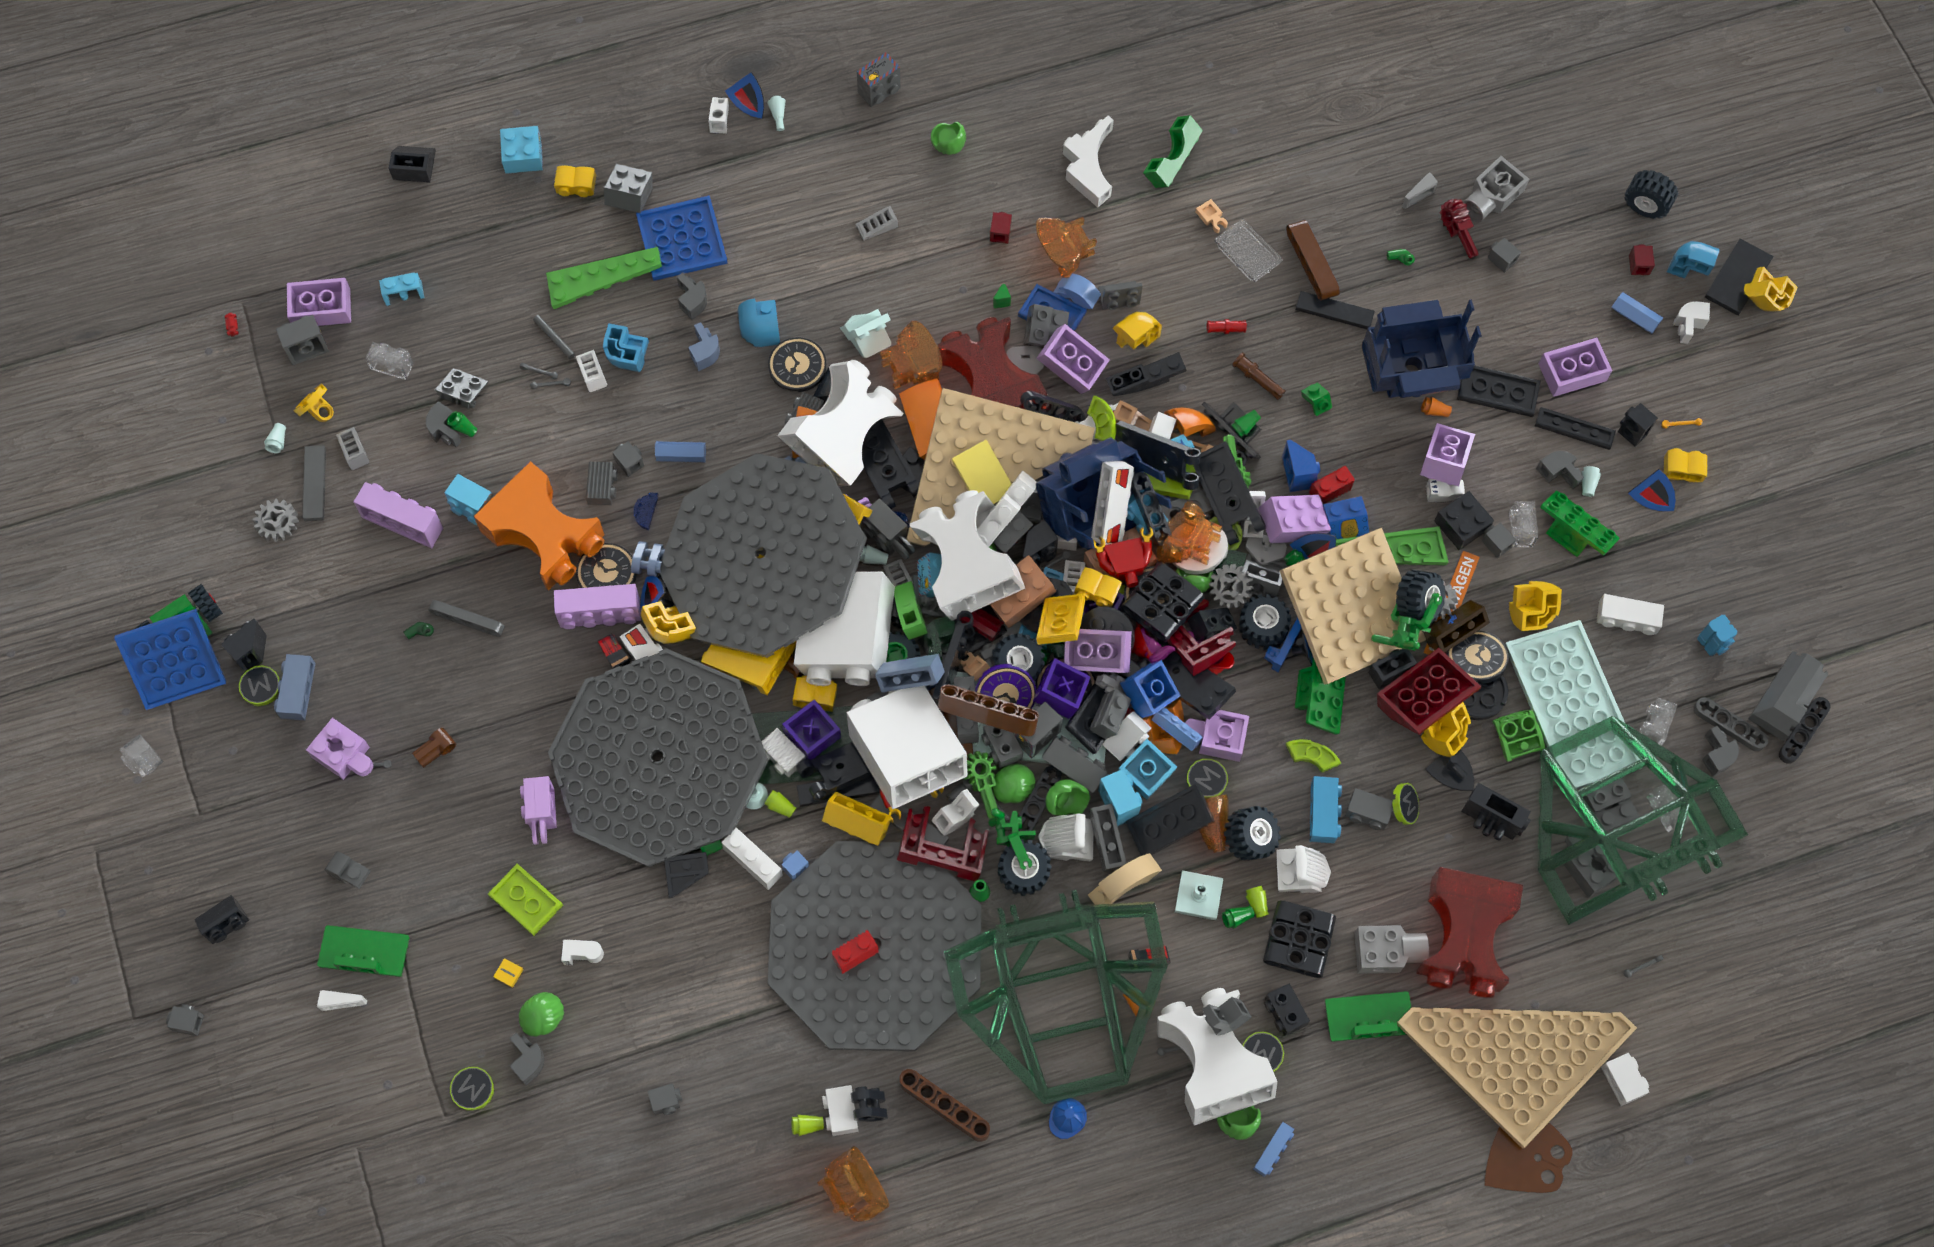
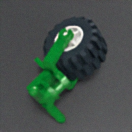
M1419 570L1406 572L1405 576L1403 575L1401 578V582H1399L1396 592V605L1391 614V619L1398 625V630L1393 629L1392 637L1374 634L1371 637L1373 642L1415 651L1420 648V643L1417 642L1419 632L1430 633L1431 629L1428 627L1430 623L1438 618L1445 603V585L1439 574Z
M997 808L992 809L991 814L994 817L988 821V824L991 827L995 826L997 830L996 844L1006 846L998 862L997 872L998 876H1000L1001 884L1004 883L1005 889L1012 890V893L1015 895L1017 893H1021V896H1025L1028 893L1032 895L1035 891H1040L1045 886L1051 871L1050 856L1046 855V849H1041L1039 843H1036V845L1032 843L1036 835L1035 831H1018V829H1022L1021 816H1017V811L1012 812L1010 823H1005L1004 812ZM1005 831H1011V834L1005 836Z

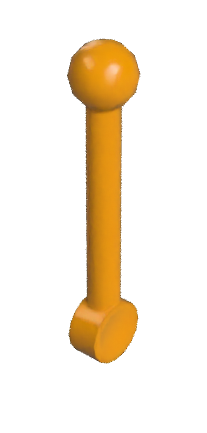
M1700 418L1692 421L1677 422L1664 420L1661 426L1665 429L1676 425L1695 424L1700 426L1703 421Z

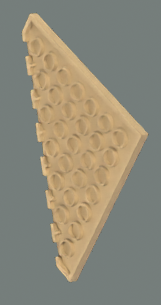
M943 388L910 523L919 520V514L931 507H940L948 519L954 517L953 505L956 503V498L969 490L951 459L984 440L988 441L1012 484L1022 471L1034 480H1037L1043 476L1042 469L1060 460L1064 453L1073 454L1091 445L1095 428ZM909 525L906 537L909 543L924 547L930 544V542L922 541Z
M1412 1007L1397 1022V1025L1522 1149L1532 1141L1637 1029L1621 1012H1548L1540 1010L1423 1009Z

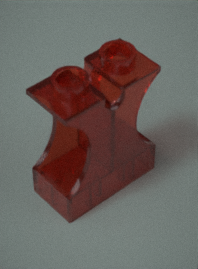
M995 317L981 321L976 327L979 334L978 342L972 341L967 333L962 334L961 331L950 332L941 339V343L938 344V364L952 368L964 376L972 389V396L1025 409L1020 402V397L1024 392L1030 390L1047 396L1039 376L1023 371L1015 366L1005 352L1004 347L1010 338V317L1000 321ZM1044 403L1041 409H1046L1047 403Z
M1439 867L1431 880L1428 902L1435 908L1441 919L1444 933L1443 943L1436 955L1422 962L1416 974L1427 976L1426 983L1430 986L1450 989L1453 985V979L1459 974V970H1462L1466 975L1465 984L1469 985V993L1471 995L1493 998L1495 991L1500 992L1509 983V978L1500 969L1494 956V935L1499 925L1511 920L1520 910L1523 885Z

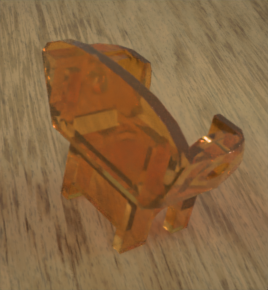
M1083 217L1069 223L1061 221L1060 218H1039L1036 221L1037 237L1049 258L1059 266L1058 271L1062 277H1069L1079 268L1080 260L1095 254V250L1092 247L1096 246L1097 240L1096 238L1089 240L1081 227L1084 225Z
M911 321L897 336V345L880 352L883 360L881 361L882 366L890 365L894 373L892 374L893 381H896L893 383L894 389L910 382L920 384L933 379L939 380V372L942 370L941 353L933 337L923 324L918 321Z
M1187 501L1182 511L1177 513L1168 523L1172 536H1167L1163 546H1157V560L1162 563H1182L1183 560L1191 558L1208 565L1209 557L1205 556V554L1209 555V546L1212 540L1218 543L1221 540V535L1213 532V530L1220 533L1222 526L1206 520V515H1204L1202 509L1194 502ZM1164 534L1161 535L1160 540H1163L1162 538L1165 537Z
M855 1146L829 1163L825 1168L826 1175L817 1182L819 1186H823L835 1207L833 1209L834 1213L843 1212L845 1216H849L853 1221L864 1222L870 1220L889 1207L888 1198L878 1178L863 1154ZM863 1198L869 1203L858 1211L856 1208L849 1209Z

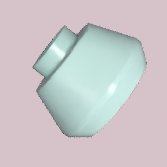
M757 783L746 808L759 809L765 805L768 792L764 785Z

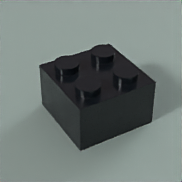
M1468 491L1441 509L1434 522L1440 526V529L1455 547L1461 550L1483 535L1484 531L1493 524L1494 519L1472 493Z

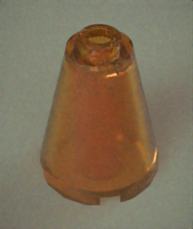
M1227 794L1205 799L1215 822L1199 831L1208 850L1213 849L1214 853L1226 851L1225 846H1229L1226 845L1225 841L1227 839L1224 836V832L1227 831V828L1224 826L1225 823H1228L1227 818L1229 817V798Z

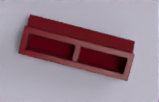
M981 608L971 612L975 631L993 642L1004 622ZM963 617L960 619V622L968 623L971 619Z

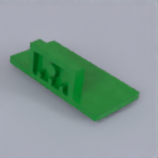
M1555 491L1540 506L1541 509L1556 519L1546 534L1576 557L1583 552L1588 544L1602 555H1605L1620 539L1613 530L1606 528L1597 518L1590 516L1581 506L1573 503L1565 494L1559 491Z
M1314 657L1311 667L1299 670L1295 708L1298 710L1307 709V724L1337 735L1340 733L1346 676L1324 685Z
M326 925L317 966L320 968L401 977L410 937L406 934Z
M1407 991L1325 1000L1331 1042L1407 1035L1397 1025V1022L1411 1009L1410 995Z

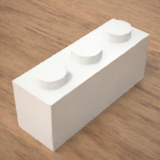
M1604 594L1599 601L1597 623L1605 627L1615 626L1625 631L1636 630L1646 635H1654L1662 628L1664 605Z
M737 828L722 841L723 849L767 890L783 876L782 869Z

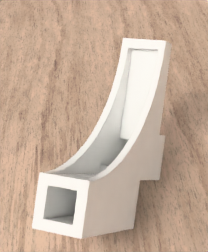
M1110 116L1099 120L1091 131H1086L1082 137L1076 133L1072 138H1067L1063 144V155L1072 162L1066 169V180L1096 207H1099L1110 198L1112 186L1103 176L1098 163L1099 148L1103 140L1113 129L1114 120Z
M1024 471L1019 474L977 528L980 539L987 547L993 543L1037 487L1036 481Z

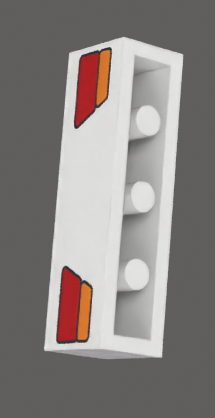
M1123 461L1102 463L1091 536L1099 544L1101 543L1099 537L1105 540V545L1123 541L1125 521L1128 514V502L1131 495V482L1134 476V467Z
M641 624L620 636L622 644L634 661L645 656H652L663 650L659 643L654 644L652 641L653 637L649 634L647 628L644 629Z

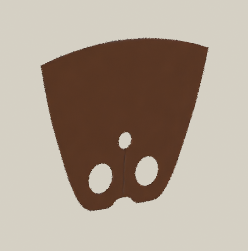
M1549 1122L1523 1149L1499 1127L1488 1157L1485 1186L1536 1193L1557 1191L1563 1181V1167L1570 1163L1573 1150L1564 1136ZM1559 1145L1564 1149L1565 1153L1561 1159H1555L1551 1155V1148L1553 1146ZM1535 1154L1541 1155V1161L1538 1162L1534 1159ZM1551 1170L1554 1173L1555 1180L1553 1183L1546 1184L1541 1178L1543 1171Z

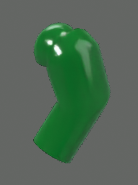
M1406 249L1387 251L1388 261L1398 259L1408 266L1412 265L1415 261L1414 256Z

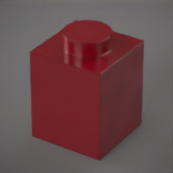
M993 212L990 229L991 242L1009 243L1012 214Z
M1644 244L1633 246L1629 254L1631 275L1651 274L1655 266L1653 246H1646Z

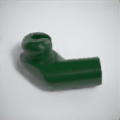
M417 622L403 631V633L409 640L415 635L431 636L434 628L429 623Z

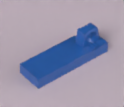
M1298 617L1281 649L1270 646L1265 654L1264 659L1273 664L1271 669L1276 672L1280 671L1302 629Z

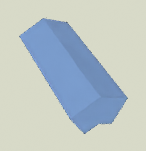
M1623 292L1611 307L1651 334H1653L1663 317Z
M656 441L655 458L656 461L705 462L706 445L703 442Z

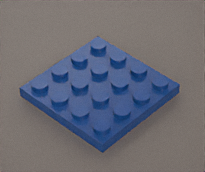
M710 196L649 209L641 213L636 212L645 250L658 247L662 267L651 271L653 281L677 276L682 272L685 274L728 264Z
M196 609L115 635L114 639L146 710L226 684L225 676Z

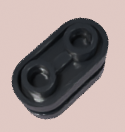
M866 1086L854 1088L855 1092L851 1093V1102L859 1104V1109L853 1110L855 1121L876 1122L888 1119L887 1109L880 1108L879 1104L886 1101L884 1091H880V1088L867 1090Z

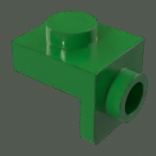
M1318 382L1301 390L1302 397L1312 405L1313 413L1316 416L1332 408L1330 393Z

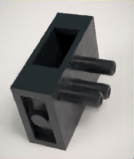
M1478 783L1461 811L1475 819L1473 823L1474 828L1480 829L1483 824L1485 825L1482 831L1484 836H1490L1492 830H1495L1496 832L1493 837L1498 841L1502 839L1503 835L1511 840L1516 835L1521 836L1531 821L1528 818L1531 811L1481 783Z

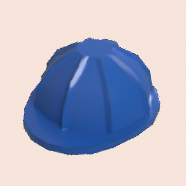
M1064 1098L1058 1101L1050 1113L1049 1128L1051 1132L1060 1139L1071 1138L1080 1132L1087 1121V1112L1084 1106L1072 1098Z

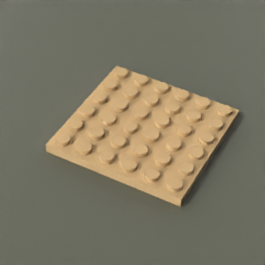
M1382 528L1280 570L1324 685L1377 662V659L1389 656L1396 649H1402L1397 646L1375 643L1371 640L1374 634L1392 637L1393 629L1398 630V625L1392 621L1391 614L1396 605V592L1399 582H1401V575ZM1422 631L1419 632L1417 641L1419 643L1426 640Z

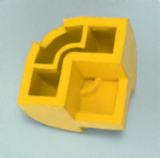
M1759 267L1752 282L1745 284L1744 292L1763 311L1776 312L1790 306L1798 287L1788 276L1774 278L1765 267Z
M1134 312L1113 327V330L1118 334L1116 343L1121 348L1128 344L1133 350L1141 343L1147 347L1160 337L1162 325L1146 312Z
M1529 581V584L1514 585L1513 602H1509L1510 616L1513 624L1521 631L1547 628V625L1553 621L1556 615L1559 616L1562 589L1554 584L1540 581Z
M661 601L642 606L641 618L654 640L663 644H669L692 638L691 634L695 632L696 627L688 612L680 614L676 606L665 609Z
M1464 702L1427 728L1422 734L1423 742L1435 753L1451 757L1468 740L1466 734L1471 720Z

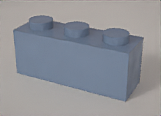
M286 654V660L282 662L281 671L283 676L282 680L278 682L279 697L274 703V710L281 719H306L316 664L311 656Z
M934 654L885 662L878 669L875 676L881 692L937 684L945 671L939 655Z

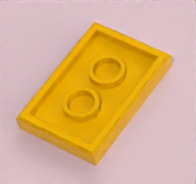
M1084 594L1045 598L1036 638L1038 645L1078 640L1086 600Z

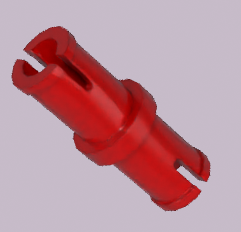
M1224 319V321H1207L1206 329L1207 333H1246L1247 323L1246 320L1229 321V319Z

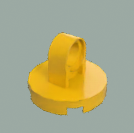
M321 383L315 388V392L309 393L296 406L294 412L298 416L308 411L319 422H326L332 418L333 408L322 398L327 388ZM321 407L328 411L326 418L321 417L319 414Z

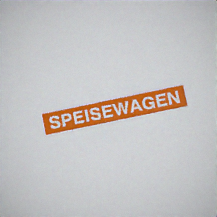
M1466 551L1462 552L1450 583L1452 589H1455L1458 603L1455 604L1456 609L1462 605L1480 558ZM1426 644L1423 653L1430 655L1435 650Z

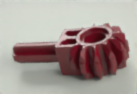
M1462 199L1448 200L1441 205L1442 210L1439 212L1441 214L1440 220L1443 221V226L1447 227L1451 238L1459 236L1470 259L1474 258L1479 253L1468 232L1474 225L1468 215L1467 204H1463Z

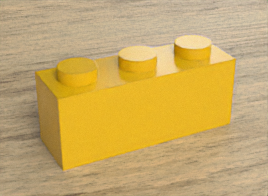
M835 792L827 801L822 821L878 846L887 834L892 816Z

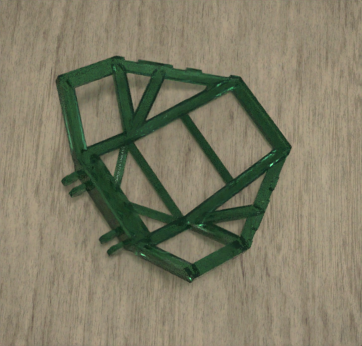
M1614 716L1540 751L1541 788L1539 789L1538 871L1568 925L1640 888H1643L1648 899L1654 901L1657 899V896L1650 883L1654 882L1661 895L1668 894V889L1661 879L1662 877L1694 861H1697L1701 870L1708 874L1711 872V867L1704 856L1708 855L1716 868H1720L1723 866V863L1715 851L1748 836L1716 779ZM1612 730L1614 735H1617L1640 759L1577 790L1555 758ZM1655 756L1671 765L1673 774ZM1645 766L1677 797V799L1609 833L1606 832L1583 799L1584 796ZM1686 775L1699 783L1689 786ZM1553 781H1556L1587 827L1552 821ZM1708 792L1730 829L1717 836L1714 835L1694 798ZM1680 807L1670 849L1659 854L1616 839ZM1688 814L1698 835L1680 843ZM1552 834L1582 839L1551 856ZM1599 845L1621 884L1575 907L1555 868ZM1616 848L1647 858L1648 860L1627 869Z
M1073 890L1071 897L1075 907L1067 908L1066 896L1064 893L1059 894L1062 910L1019 920L1014 904L1010 905L1013 922L1009 923L1005 921L1004 910L997 908L1000 925L944 951L958 1016L1043 1104L1128 1084L1138 1048L1141 1046L1148 1019L1152 1014L1161 987L1163 975L1168 967L1154 902L1080 906L1077 890ZM1143 917L1152 959L1108 960L1099 919ZM1088 929L1092 951L1065 934ZM1052 937L1090 960L1016 978L1039 941ZM1028 943L1010 971L1006 948ZM992 945L1001 986L968 1002L959 961ZM1096 968L1105 1017L1030 1035L1014 987ZM1152 972L1145 993H1142L1121 975L1123 973ZM1113 985L1139 1006L1126 1047L1124 1045ZM997 1004L990 1030H988L974 1015ZM1008 1011L1027 1069L1000 1042ZM1107 1025L1116 1071L1047 1088L1033 1043Z

